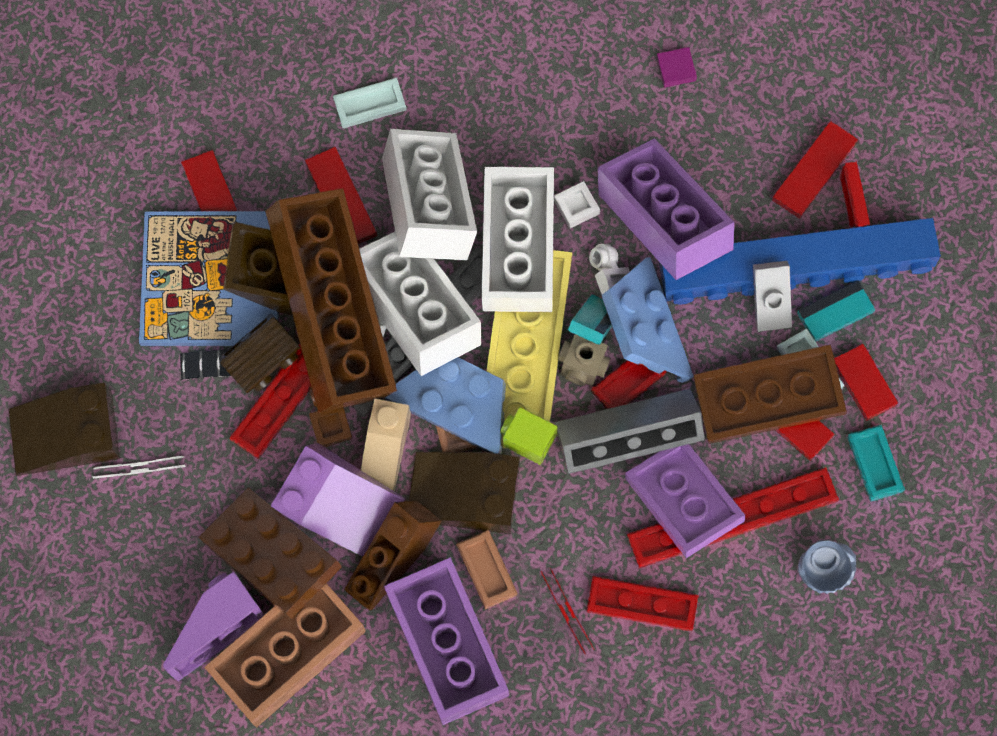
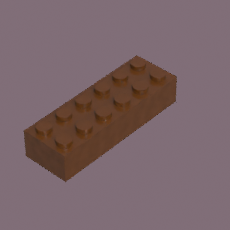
M337 189L277 200L265 212L318 413L371 402L374 399H383L396 392V384L344 190Z

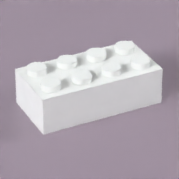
M390 129L382 161L400 257L468 260L477 228L456 133Z
M485 167L482 269L483 311L552 312L554 167Z
M395 232L359 249L376 313L421 376L481 345V321L434 258L400 257Z

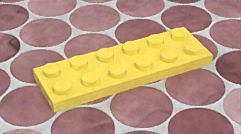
M553 250L552 312L495 311L487 372L503 379L506 383L505 400L503 402L504 422L509 414L515 416L519 407L548 422L551 420L572 252ZM501 434V446L502 448H505L503 446L504 435Z

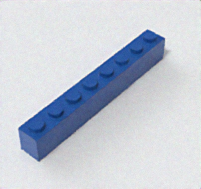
M933 218L738 242L733 244L732 251L677 280L660 262L659 267L666 301L673 300L674 304L681 305L694 301L695 297L707 296L709 300H720L726 298L728 293L741 292L744 296L754 295L753 265L788 261L790 265V288L792 290L796 288L797 284L809 283L811 287H822L828 285L830 280L843 279L845 283H854L863 280L864 276L875 274L881 279L891 278L898 275V271L911 270L912 274H923L931 271L932 267L936 266L941 255Z

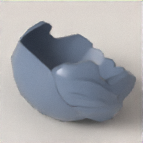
M830 539L818 540L811 544L800 557L798 573L803 582L813 591L819 594L823 592L825 594L835 593L837 590H843L846 586L850 585L851 580L854 579L856 555L846 544L837 543Z

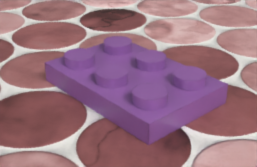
M689 444L659 451L625 473L627 482L685 558H688L745 521V514Z

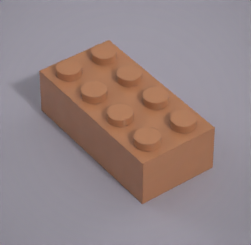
M326 583L292 619L274 606L204 668L257 728L362 636L366 630L359 619Z

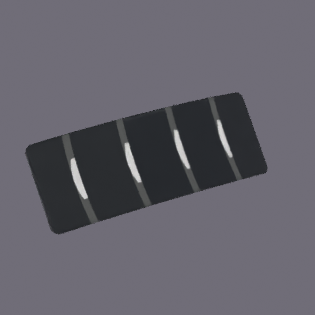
M227 350L181 353V380L231 376L219 362V357Z

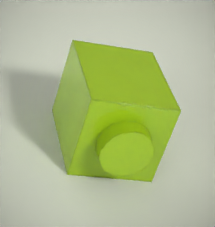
M519 407L515 416L508 415L501 428L500 433L504 435L503 446L541 465L557 436V426Z

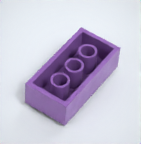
M655 138L598 167L599 196L675 280L733 250L734 221Z
M451 557L384 586L442 725L509 696L507 685Z

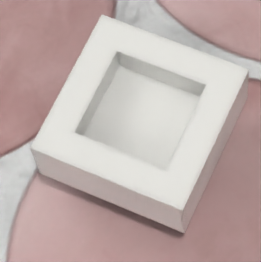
M584 181L554 196V202L569 228L600 214V208Z

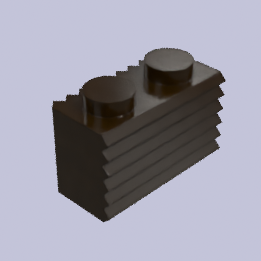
M271 313L221 355L219 362L246 393H249L253 388L258 392L272 380L270 374L279 366L282 369H286L299 357L296 351L300 349V346Z

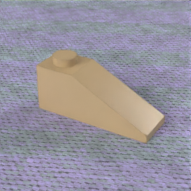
M374 399L361 471L395 492L411 419L410 407L406 404Z

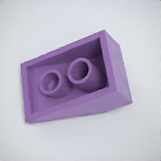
M317 443L305 446L271 507L299 525L364 556L394 502H404L406 499Z
M234 572L229 575L223 573L208 584L209 589L202 594L166 658L163 667L177 681L232 644L264 616Z

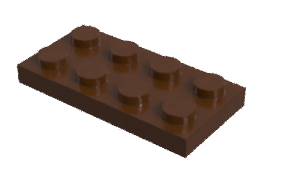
M831 344L693 374L709 444L847 414Z
M249 487L198 537L205 546L290 619L342 568L332 555L276 509L271 507Z

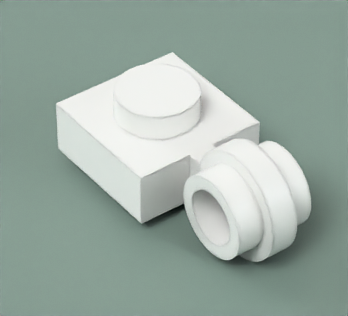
M598 244L591 250L590 263L599 270L595 274V278L600 292L603 294L630 271L628 267H617L618 252L611 245Z

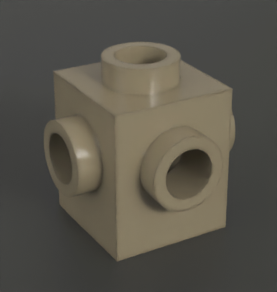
M575 334L572 343L564 342L558 357L559 361L564 362L560 375L565 376L568 381L574 384L593 386L596 376L604 377L611 358L605 356L608 345L602 342L600 345L595 344ZM579 353L590 357V359L581 358Z

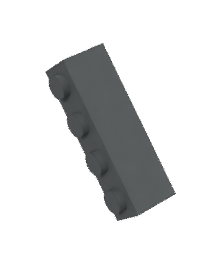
M690 389L554 422L557 426L560 452L568 474L705 440L701 411Z

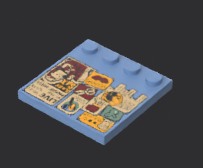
M265 211L145 212L139 344L141 346H233L269 314L272 313L279 321V312L223 290L232 223L239 222L270 230Z

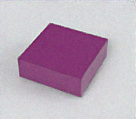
M689 47L657 53L656 59L664 88L697 80Z

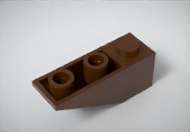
M418 501L394 502L344 590L367 610H373L387 594L384 586L402 577L426 549L442 521Z

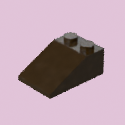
M233 222L223 290L279 313L293 315L271 231L265 228Z
M105 382L69 388L9 409L16 476L120 459L113 396Z
M416 452L409 501H418L442 521L440 523L442 526L511 534L520 471V457L485 452Z

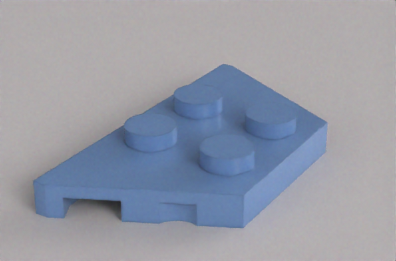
M647 257L601 296L623 358L635 364H643L648 369L659 374L666 370L677 375L678 382L684 383L694 376L650 257Z
M459 357L422 376L417 370L413 371L396 383V392L385 397L387 401L409 405L412 414L488 453L502 454L500 431L504 424L503 402L505 400L506 383L503 379Z

